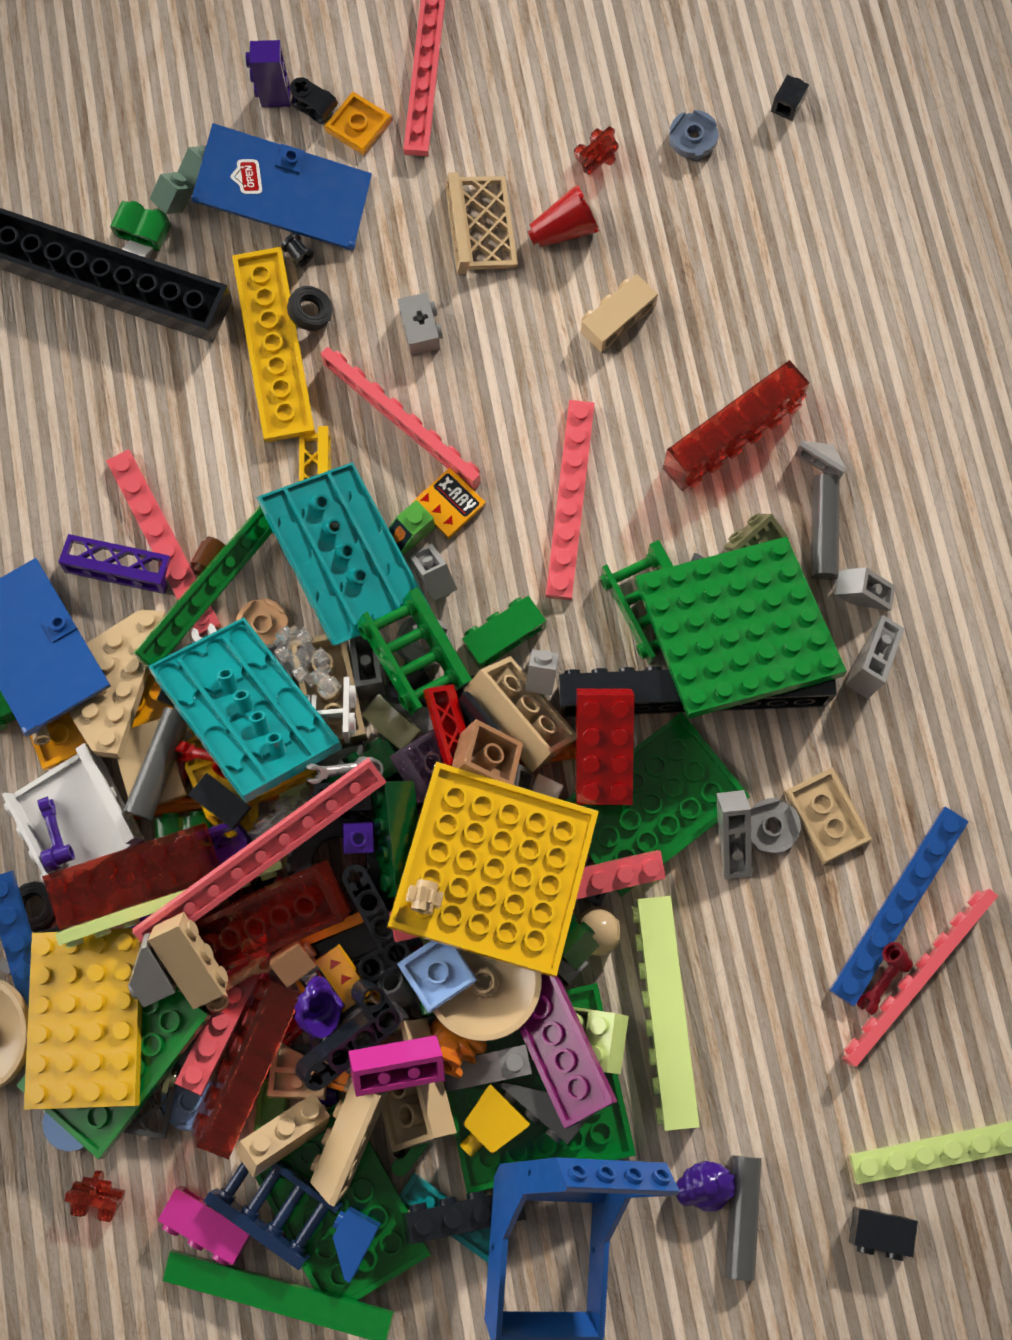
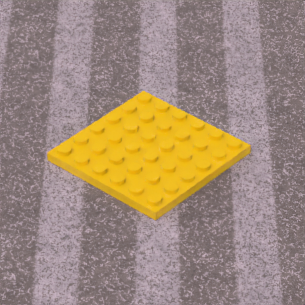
M436 762L387 928L556 977L599 811ZM418 879L429 880L439 884L438 892L444 893L441 907L439 909L434 908L432 914L412 911V902L406 901L408 888L410 885L416 886Z

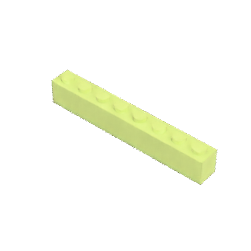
M671 896L637 899L636 906L631 907L633 923H638L639 934H635L636 951H641L643 961L638 963L640 980L645 979L646 991H641L643 1008H648L649 1019L645 1020L646 1036L652 1037L653 1048L648 1049L650 1066H655L656 1077L652 1078L653 1094L659 1096L660 1107H655L657 1125H662L664 1131L698 1128L700 1126Z

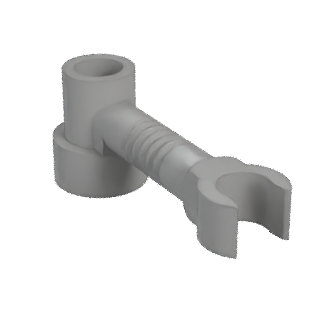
M362 756L355 763L335 766L308 764L306 768L309 770L316 769L317 775L306 780L312 784H317L328 777L343 776L368 757ZM369 757L371 762L382 775V763L373 757Z

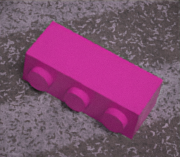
M436 1035L348 1051L356 1097L445 1081L443 1055Z
M183 1186L175 1188L157 1220L164 1224L162 1229L174 1236H178V1234L183 1235L189 1239L187 1243L199 1251L205 1248L212 1252V1258L222 1265L227 1266L228 1263L233 1265L238 1262L251 1236L203 1202L204 1199Z

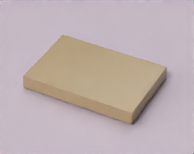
M160 719L131 728L122 758H117L128 798ZM177 758L158 805L187 796Z
M833 767L784 791L790 805L798 813L801 826L822 865L872 841L868 830Z

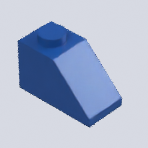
M353 1207L347 1209L346 1213L340 1211L333 1224V1228L337 1229L333 1236L344 1280L349 1283L354 1278L381 1226V1223Z

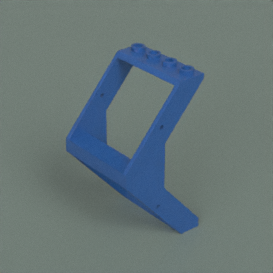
M556 1157L500 1164L494 1176L484 1317L490 1340H603L605 1336L610 1240L631 1198L678 1196L680 1191L667 1163ZM526 1200L592 1203L586 1312L503 1311L508 1238Z

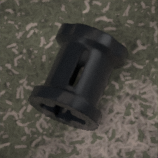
M293 233L289 235L281 244L282 250L288 252L298 268L305 266L313 258V251L310 248H306L301 242L299 234Z

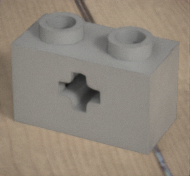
M428 293L398 299L399 311L410 355L440 349L439 339H443V333L440 323L435 324L434 317L437 316L435 302L429 301Z

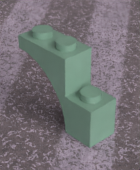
M206 146L188 147L178 172L160 174L149 199L165 214L182 213L193 195Z

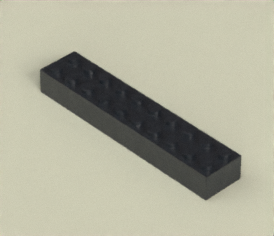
M0 208L1 270L197 338L214 342L233 300L227 285Z
M650 666L646 670L635 671L633 667L619 668L616 672H608L605 668L592 669L591 673H580V670L570 669L565 670L564 674H559V714L563 718L576 717L577 689H632L634 693V715L686 713L669 669L662 670L661 666ZM835 679L719 711L827 707L837 695Z

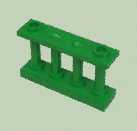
M660 540L649 544L646 558L613 574L606 564L602 566V576L599 577L605 591L610 590L638 643L636 650L642 660L646 659L649 665L655 661L656 655L654 651L661 647L658 639L648 642L642 631V628L651 624L648 614L636 619L630 608V605L642 600L639 590L624 596L617 583L650 567L660 570L673 566Z
M418 587L406 594L402 607L375 620H372L369 613L366 612L362 614L357 622L360 635L363 639L368 640L398 692L401 706L408 710L411 716L422 707L419 700L425 698L423 690L454 684L455 691L457 692L465 688L472 680ZM408 615L413 617L417 624V629L386 644L379 630ZM420 639L427 641L431 648L429 653L399 667L392 653ZM434 662L439 663L444 671V675L413 691L406 676Z

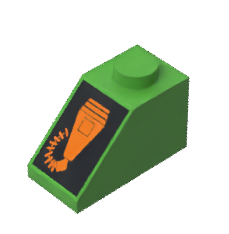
M415 500L395 518L388 529L404 556L435 529V522L430 513Z

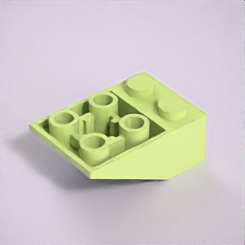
M573 1007L603 1072L621 1074L629 1016Z

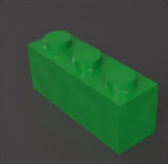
M529 595L523 599L521 597L516 598L508 605V609L502 613L499 611L493 613L486 619L485 624L479 628L474 626L464 633L465 637L462 638L463 647L479 670L492 664L546 628V619Z

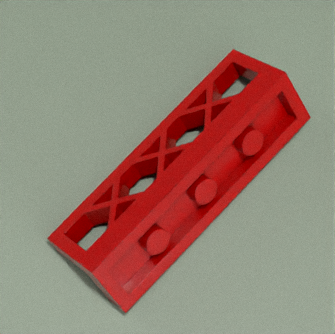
M454 684L423 690L443 763L452 766L460 733L466 729Z

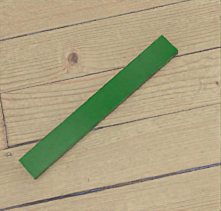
M260 505L132 653L147 667L167 657L273 533Z
M177 1250L169 1252L162 1280L368 1340H388L394 1311L238 1267L225 1266L219 1262Z

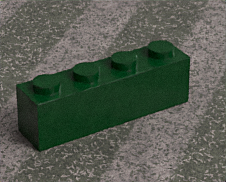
M414 781L386 782L371 793V804L374 811L373 830L377 840L376 859L380 869L379 887L382 891L383 899L396 898L418 824Z

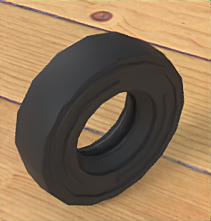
M302 286L297 288L289 297L287 311L293 323L301 329L318 331L324 328L330 321L333 307L331 300L322 290L313 286ZM304 301L313 302L318 307V315H307L302 310L301 303Z
M33 881L21 885L19 891L24 907L26 901L33 896L41 897L45 904L44 911L39 916L30 917L27 915L31 931L36 932L48 928L59 915L61 906L59 896L55 890H50L42 882Z

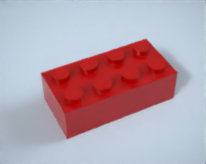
M577 689L576 803L577 805H633V690Z

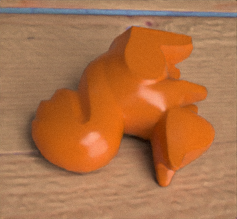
M437 1017L432 1021L430 1026L431 1036H437L443 1055L444 1073L460 1079L463 1076V1071L460 1068L462 1061L476 1064L477 1060L474 1057L476 1054L486 1052V1041H474L463 1038L445 1027Z

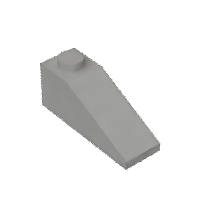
M881 615L855 660L845 685L867 699L883 686L887 680L905 628L886 616Z
M745 791L717 793V819L724 879L751 877V808Z
M526 1044L475 1055L476 1064L462 1061L460 1068L463 1071V1076L460 1079L444 1073L448 1092L532 1074Z

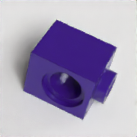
M342 823L344 854L373 852V823Z

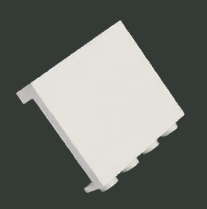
M86 743L76 748L78 754L13 794L6 792L2 794L6 802L4 804L5 809L17 823V833L26 841L30 849L28 854L31 860L38 865L42 873L40 875L41 880L50 890H63L144 840L133 816L124 812L126 803L102 757L96 756ZM47 796L49 800L53 799L55 803L56 819L64 846L70 844L75 854L74 860L61 864L59 869L51 872L46 871L41 861V851L51 848L52 843L45 819L37 803V800Z

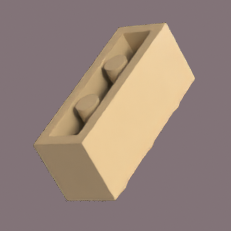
M638 274L630 280L628 278L625 279L613 295L608 294L605 296L598 308L594 311H588L581 320V334L602 353L656 306L658 294Z
M183 912L155 925L148 941L191 1007L196 1009L224 996L228 983L227 972L222 966L219 967L213 958L214 955L211 947L207 943L204 944L194 921L189 920Z
M312 1093L242 1139L239 1143L237 1155L254 1178L327 1128L330 1115L316 1095Z

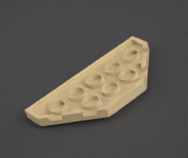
M140 609L86 643L111 687L68 713L96 756L122 758L150 673L149 667L132 653L166 615L164 611Z

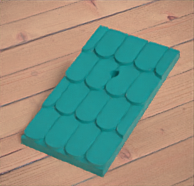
M353 462L256 497L273 534H275L288 563L292 566L311 607L314 609L332 645H338L360 635L357 622L362 614L368 612L372 620H375L402 607L403 599L410 590L417 587L420 589Z
M244 617L149 665L150 672L158 685L174 704L175 709L202 742L203 747L245 803L276 787L282 781H286L306 770L305 768L308 764H316L329 757L330 754H334L342 749L341 741Z

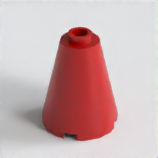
M578 185L572 187L529 224L531 230L527 231L533 245L538 243L541 248L599 232L592 211L585 199H583L584 195Z

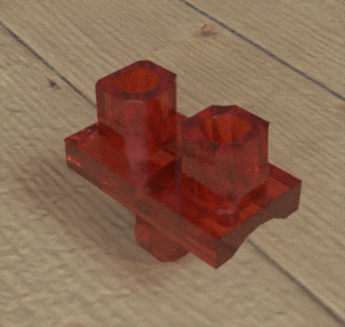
M609 126L604 131L596 128L591 133V143L588 146L579 144L574 149L575 158L581 163L583 172L587 175L591 174L603 163L613 165L616 162L614 153L618 150L619 145L614 137V128Z
M96 1170L92 1178L84 1176L82 1182L75 1181L70 1191L65 1193L64 1201L70 1202V1215L86 1216L89 1206L98 1208V1220L111 1222L118 1206L125 1197V1190L111 1188L112 1181L103 1180L104 1172Z

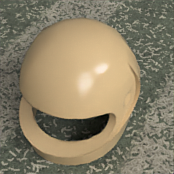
M592 907L580 915L577 923L585 922L595 932L592 937L600 945L592 955L603 956L609 954L618 946L620 942V924L612 911L604 907Z

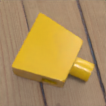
M490 1084L463 1123L471 1133L462 1141L460 1146L470 1157H473L483 1145L493 1154L530 1125V1122Z

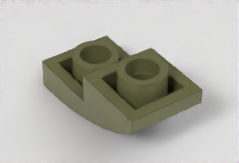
M378 694L362 713L384 737L404 753L422 733L406 715L400 713L381 694Z

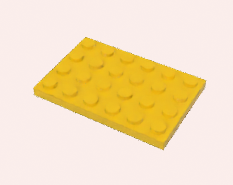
M133 928L111 929L112 933L99 938H95V935L91 934L83 937L84 943L67 948L66 944L58 946L55 936L57 932L32 933L24 1110L140 1105L142 1004L138 998L134 999L132 997L128 984L130 983L132 969L141 942L133 934Z

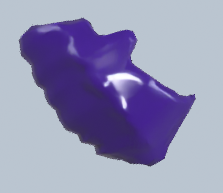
M321 976L313 977L307 983L305 991L298 997V1002L294 1008L296 1011L295 1020L298 1026L313 1038L323 1039L330 1036L337 1029L342 1014V1000L332 990L327 979Z
M703 1161L696 1163L686 1169L683 1177L677 1180L676 1184L680 1191L678 1196H676L677 1200L683 1206H695L707 1212L718 1211L735 1194L734 1175L730 1174L729 1170L723 1165L715 1162Z

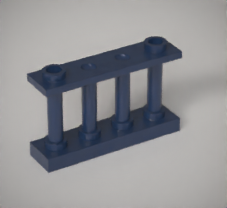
M279 1160L270 1166L272 1168L249 1205H244L243 1207L234 1201L236 1198L234 1194L249 1173L243 1162H241L226 1187L220 1190L218 1188L211 1190L203 1202L299 1271L311 1257V1255L306 1253V1244L328 1210L330 1209L337 1213L344 1204L338 1201L334 1207L329 1205L310 1183L309 1179L282 1160ZM281 1175H283L296 1186L274 1220L266 1224L258 1218V1211ZM306 1192L320 1203L296 1240L292 1239L290 1241L282 1235V1227Z

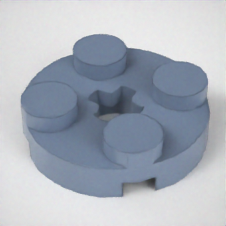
M693 110V113L685 114V112L680 113L672 121L670 127V147L683 157L691 158L693 161L702 160L704 156L709 155L715 149L718 142L719 131L716 127L715 119L708 113L700 110ZM688 132H698V138H692L688 134Z

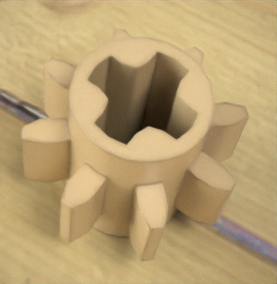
M418 879L416 886L410 885L406 901L412 902L411 910L422 914H432L434 908L439 909L444 895L443 892H438L439 884L429 880Z

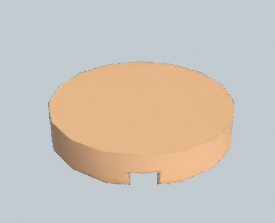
M268 598L252 600L240 609L236 621L244 617L265 645H280L285 640L289 631V619L281 605Z

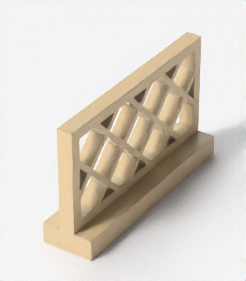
M448 172L445 189L457 275L467 274L468 270L517 268L518 261L505 176L459 177L458 172ZM500 184L501 192L495 196L486 188L489 185ZM463 185H472L478 191L471 197L463 190ZM481 193L491 200L486 208L476 201ZM495 204L504 210V214L500 218L489 211ZM470 205H473L481 212L476 219L466 212ZM484 215L495 223L489 230L479 223ZM498 226L507 232V236L503 241L492 233ZM473 227L484 234L479 241L469 234ZM487 238L498 245L493 252L482 245ZM502 248L510 254L511 260H501L496 254ZM478 249L487 258L484 261H473L472 254Z

